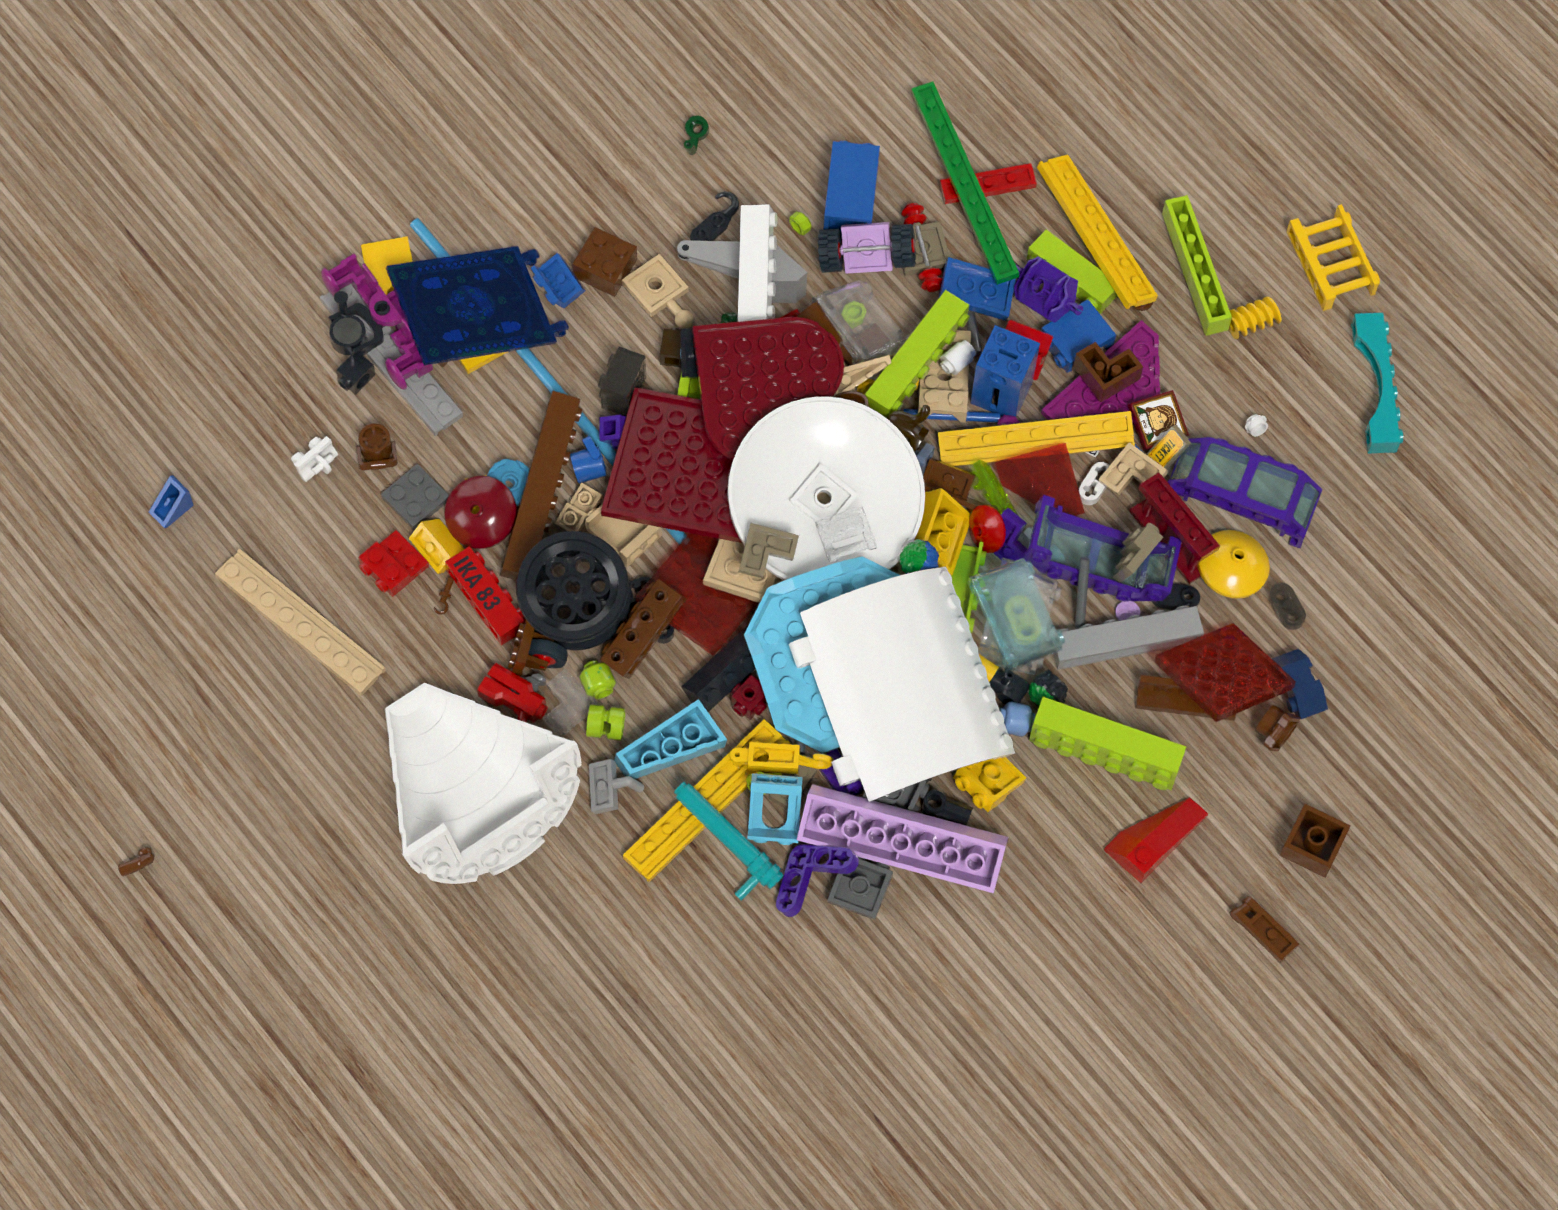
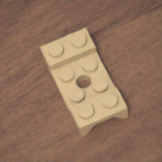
M956 330V337L950 345L946 344L943 347L942 355L957 342L966 340L971 344V331ZM939 358L936 363L933 361L929 365L930 370L923 380L920 379L918 413L923 405H929V415L932 413L952 414L960 422L966 423L969 364L957 375L947 374L940 366L941 359ZM941 374H947L948 376H950V379L948 381H942L938 378V376Z

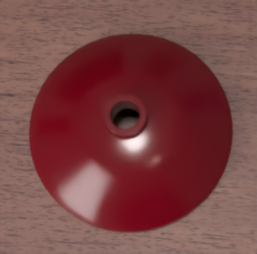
M474 476L462 481L452 490L445 505V521L449 532L459 543L467 547L470 546L473 549H487L498 545L511 533L516 522L517 506L512 492L501 481L489 476ZM475 506H479L480 508L477 514H473V508Z

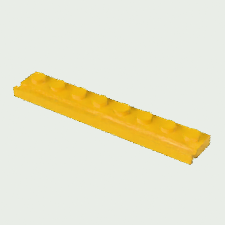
M1069 155L1048 159L1044 163L1040 161L1037 166L1038 171L1124 307L1129 309L1130 306L1137 307L1155 302L1158 297L1157 293Z
M1131 411L938 432L940 459L942 462L952 466L1125 448L1128 443L1135 446Z
M764 719L734 748H749V742L790 744V742L786 741ZM729 752L694 788L715 809L722 813L747 788V776L752 773L757 774L758 772L748 771V765L734 764L730 760ZM756 753L754 756V760L758 762H767L769 758L767 753ZM678 801L623 854V859L650 882L706 827Z

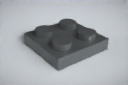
M418 464L381 493V498L413 530L443 507L449 497Z

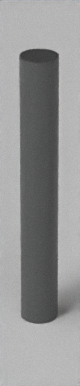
M1088 557L1080 558L1075 629L1085 625L1090 558Z

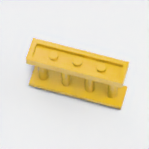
M1342 204L1337 206L1334 218L1307 227L1302 226L1299 218L1289 221L1286 231L1323 311L1332 308L1336 295L1365 286H1367L1371 296L1376 294L1380 284L1379 275L1376 271H1373L1352 227L1351 216L1349 212H1345ZM1339 227L1343 235L1341 239L1316 247L1311 245L1308 240L1310 235ZM1347 246L1353 257L1327 266L1320 265L1317 259L1319 255ZM1356 266L1362 278L1336 286L1329 285L1327 275Z

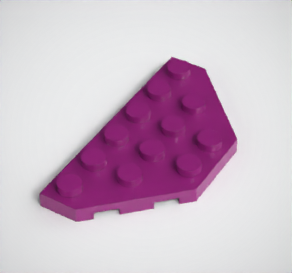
M1141 320L1105 352V355L1110 360L1130 348L1143 366L1140 380L1105 401L1100 402L1082 377L1078 376L1042 409L1041 414L1047 420L1127 412L1129 411L1128 405L1130 403L1161 394L1159 381V335Z

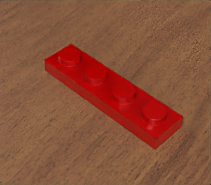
M1031 163L975 173L985 197L1036 188L1037 185ZM941 179L940 188L944 203L960 202L950 179Z

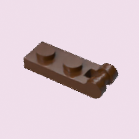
M1246 896L1238 908L1234 907L1229 912L1232 919L1240 923L1279 963L1299 946V943L1251 896ZM1249 911L1255 914L1251 919L1246 916Z

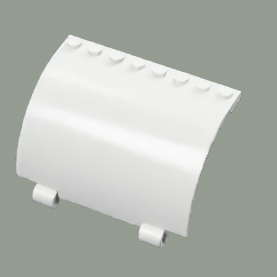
M946 567L926 569L886 579L845 593L800 613L808 637L791 642L789 648L796 667L803 668L810 665L843 754V757L831 762L840 786H845L861 779L868 801L871 802L929 778L982 761L1008 757L1015 753L1013 741L1008 735L1004 724V717L998 708L995 693L987 678V671L982 665L978 654V647L972 638L969 623L961 608V601L956 595L952 584V577Z

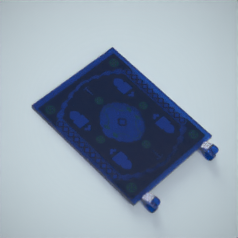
M514 246L388 265L386 267L424 366L556 344L555 336L563 337L566 335L565 330H568L569 326L565 320L550 325L526 265L532 266L537 263L536 259L540 255L536 249H531L521 254L519 247Z

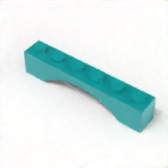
M1384 313L1355 314L1351 323L1353 343L1371 365L1376 376L1379 394L1377 410L1365 430L1368 454L1395 453L1399 445L1403 443V430L1399 429L1398 422H1400V408L1396 407L1395 404L1398 391L1397 386H1393L1392 378L1395 376L1394 364H1390L1389 358L1392 355L1391 343H1387L1389 324L1388 321H1384Z

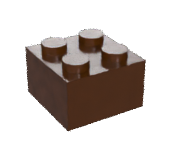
M594 227L572 264L573 273L578 280L615 297L622 286V279L629 275L637 261V246Z
M1304 804L1280 856L1326 878L1351 825Z

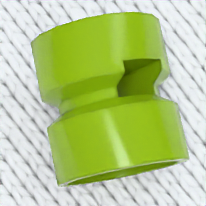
M590 704L586 736L601 738L603 735H606L607 739L622 741L625 708L611 707L609 710H606L604 706Z

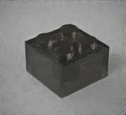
M618 347L616 353H612L609 357L607 373L602 374L598 383L600 388L599 398H601V407L603 409L627 417L634 388H642L646 379V356Z

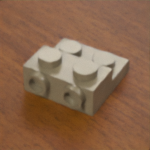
M1148 523L1144 528L1140 529L1138 527L1123 541L1122 544L1125 547L1120 553L1125 557L1115 566L1118 571L1113 576L1119 583L1123 582L1137 570L1163 538L1155 525Z

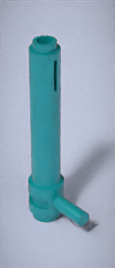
M683 782L674 791L677 795L676 798L747 867V871L752 875L734 893L741 901L758 883L763 887L767 886L769 889H772L782 879L784 875L780 872L781 868L777 864L773 865L769 861L770 857L764 852L761 853L690 783L687 785Z

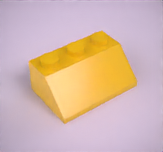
M940 488L925 492L922 522L914 541L916 539L924 540L934 546L939 554L938 568L946 567L950 575H953L969 528L971 514L945 490Z

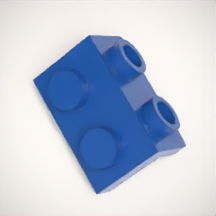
M559 253L555 254L541 267L536 265L531 267L535 274L533 276L534 281L541 288L544 287L547 291L545 296L553 306L557 304L565 308L586 291Z

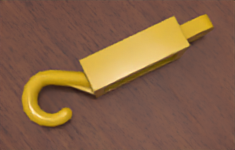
M749 742V748H734L730 752V760L734 764L748 765V771L798 774L799 765L814 769H828L832 766L831 762L834 761L831 756L825 754H814L813 758L800 755V745ZM756 753H767L769 758L767 762H758L754 760V756Z

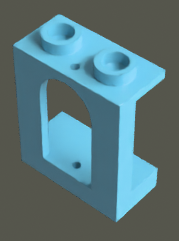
M752 773L747 839L753 840L756 843H766L767 841H776L782 845L798 843L797 836L799 832L803 777ZM763 793L789 795L787 820L783 826L771 828L763 822Z

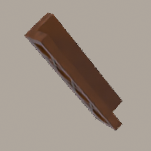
M1141 675L1137 687L1135 709L1235 721L1240 687Z

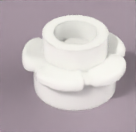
M1257 414L1250 416L1245 425L1247 433L1254 437L1262 435L1268 428L1267 418L1264 415L1260 416Z

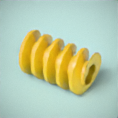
M1269 296L1264 297L1262 300H1255L1254 303H1247L1245 307L1239 306L1236 310H1229L1232 316L1229 330L1234 339H1239V331L1245 337L1248 335L1247 328L1251 333H1255L1256 325L1260 330H1264V322H1266L1268 327H1272L1273 319L1277 324H1280L1282 320L1278 306Z

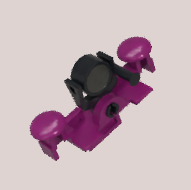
M355 254L340 261L338 266L329 271L326 268L321 270L324 285L334 297L338 306V312L329 316L330 340L333 348L338 353L353 355L354 360L357 361L384 342L383 327L395 326L396 332L390 335V339L402 356L394 361L390 358L386 359L385 366L392 381L400 389L405 390L407 389L406 379L415 374L420 378L433 370L432 362H428L420 351L419 341L415 334L416 331L399 288L386 295L365 263L362 264L361 269ZM416 277L412 280L413 284L410 285V291L412 293L411 303L413 305L414 316L416 320L420 323L421 328L424 329L425 327L423 326L422 321L417 316L416 307L414 304V300L416 299L414 296L415 282L418 281ZM352 284L367 307L361 303H355L347 307L348 294L340 290ZM421 310V315H422V316H423V314H430V313H432V312L422 313V310ZM354 315L360 316L370 326L374 334L372 340L367 342L365 325L361 319Z

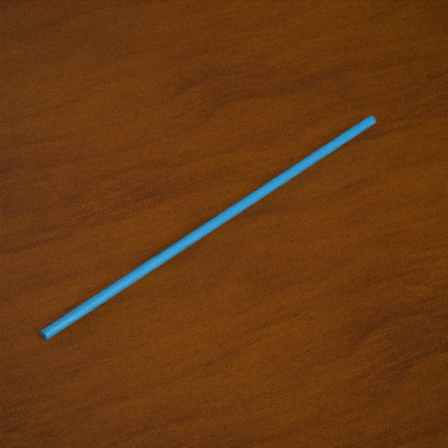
M419 218L411 222L410 227L443 266L445 263L451 265L452 262H455ZM458 266L456 269L451 267L449 270L447 269V271L459 270L461 268L460 266ZM467 286L462 287L470 298L476 297V295L468 293L470 290L476 292L477 297L485 298L479 289H471ZM471 298L480 310L490 307L487 310L488 314H486V311L484 312L490 320L492 315H494L495 309L488 299L483 301V299ZM520 337L506 340L512 343L513 340L519 341ZM520 343L518 346L512 344V348L550 393L556 391L568 395L527 346ZM582 412L579 422H576L587 437L590 435L595 446H599L601 453L613 466L617 452L610 444L599 441V431ZM666 529L705 575L710 562L690 538L682 531Z

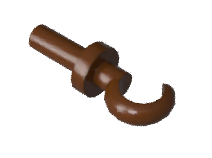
M448 578L444 591L439 593V596H441L440 603L445 605V609L441 612L434 608L435 613L439 615L445 614L448 611L449 606L446 600L451 598L449 592L454 581L452 578Z

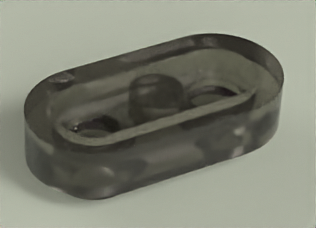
M1286 583L1273 585L1269 593V602L1281 624L1290 630L1299 629L1305 621L1306 613L1293 588ZM1282 595L1285 600H1279L1277 596ZM1294 616L1296 621H1291L1288 617Z

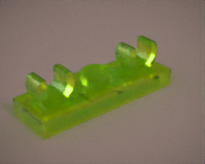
M981 460L974 463L973 466L976 471L971 473L976 474L975 478L978 477L979 482L973 488L977 491L985 488L987 500L991 505L997 506L1000 515L1007 508L1018 515L989 463Z

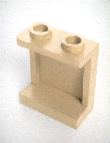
M602 505L599 508H593L587 514L585 520L586 530L611 545L619 554L626 567L632 564L662 536L661 527L601 516Z

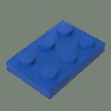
M948 257L945 263L939 298L947 290L969 304V311L1007 321L1016 278L997 285L990 269Z

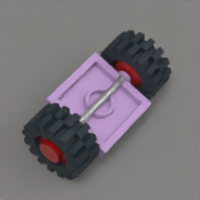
M889 222L842 225L841 232L839 229L820 230L818 234V253L821 272H842L843 255L845 274L893 271V263L895 268L915 267L916 243L913 225H893L891 230L892 236L890 235Z

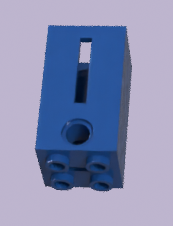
M833 141L824 215V230L839 229L841 232L842 225L872 223L880 146H875L871 143L856 144L848 141Z
M995 325L976 364L970 404L992 413H1000L1002 417L1004 415H1012L1017 418L1033 383L1040 343ZM994 388L1000 390L997 405L992 404Z

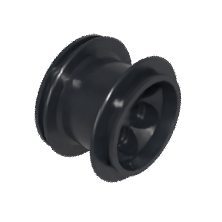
M567 531L556 533L543 539L524 558L516 580V595L519 607L525 619L534 628V632L553 639L554 643L563 646L566 650H586L606 642L616 634L620 625L625 622L630 610L631 585L621 557L606 541L589 533ZM581 562H587L590 565V569L586 573H579L576 570ZM556 566H563L565 568V573L560 577L552 575V570ZM595 582H604L605 589L602 592L593 591L592 586ZM570 584L573 586L579 585L580 590L576 594L574 592L567 593V587ZM546 589L556 591L553 599L546 600L543 598V593ZM587 604H593L596 606V611L592 615H585L583 608ZM562 608H569L571 615L567 619H561L558 617V612Z

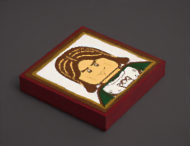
M1173 390L1128 405L1143 450L1152 448L1174 425H1177L1186 437L1189 436Z

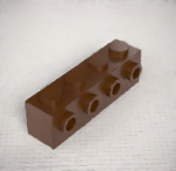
M660 579L656 582L653 581L648 586L645 592L647 594L642 602L639 601L631 611L633 615L628 622H623L616 632L618 636L613 642H609L602 651L603 656L600 660L625 678H631L687 600L685 596Z

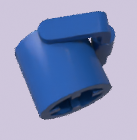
M590 435L582 439L586 449L570 453L573 469L579 484L607 476L601 450L598 445L595 446Z

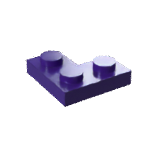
M1007 508L1001 515L1006 528L1005 542L1002 548L993 554L1021 576L1031 564L1024 557L1027 548L1017 540L1027 522Z

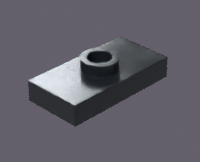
M684 328L681 329L682 378L698 379L692 329Z

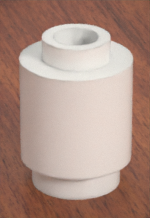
M966 340L957 342L940 357V366L947 374L957 375L973 361L976 351Z

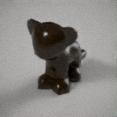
M923 405L917 415L895 410L886 416L904 437L908 438L910 446L914 453H916L929 432L926 427L920 424L930 414L929 405Z

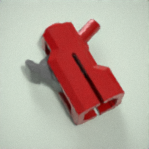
M495 663L487 673L491 678L485 676L477 689L478 697L495 707L500 705L508 707L518 715L517 720L526 723L527 720H530L534 723L538 718L542 719L547 712L548 706H546V698L539 695L537 691L538 686L546 685L545 677L536 673L532 674L531 677L523 678Z

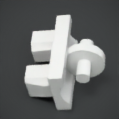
M327 436L324 439L319 437L312 439L308 445L310 451L305 455L302 452H297L291 457L301 479L305 482L314 475H317L321 470L326 474L332 471L329 464L338 456V453L333 447L331 439Z

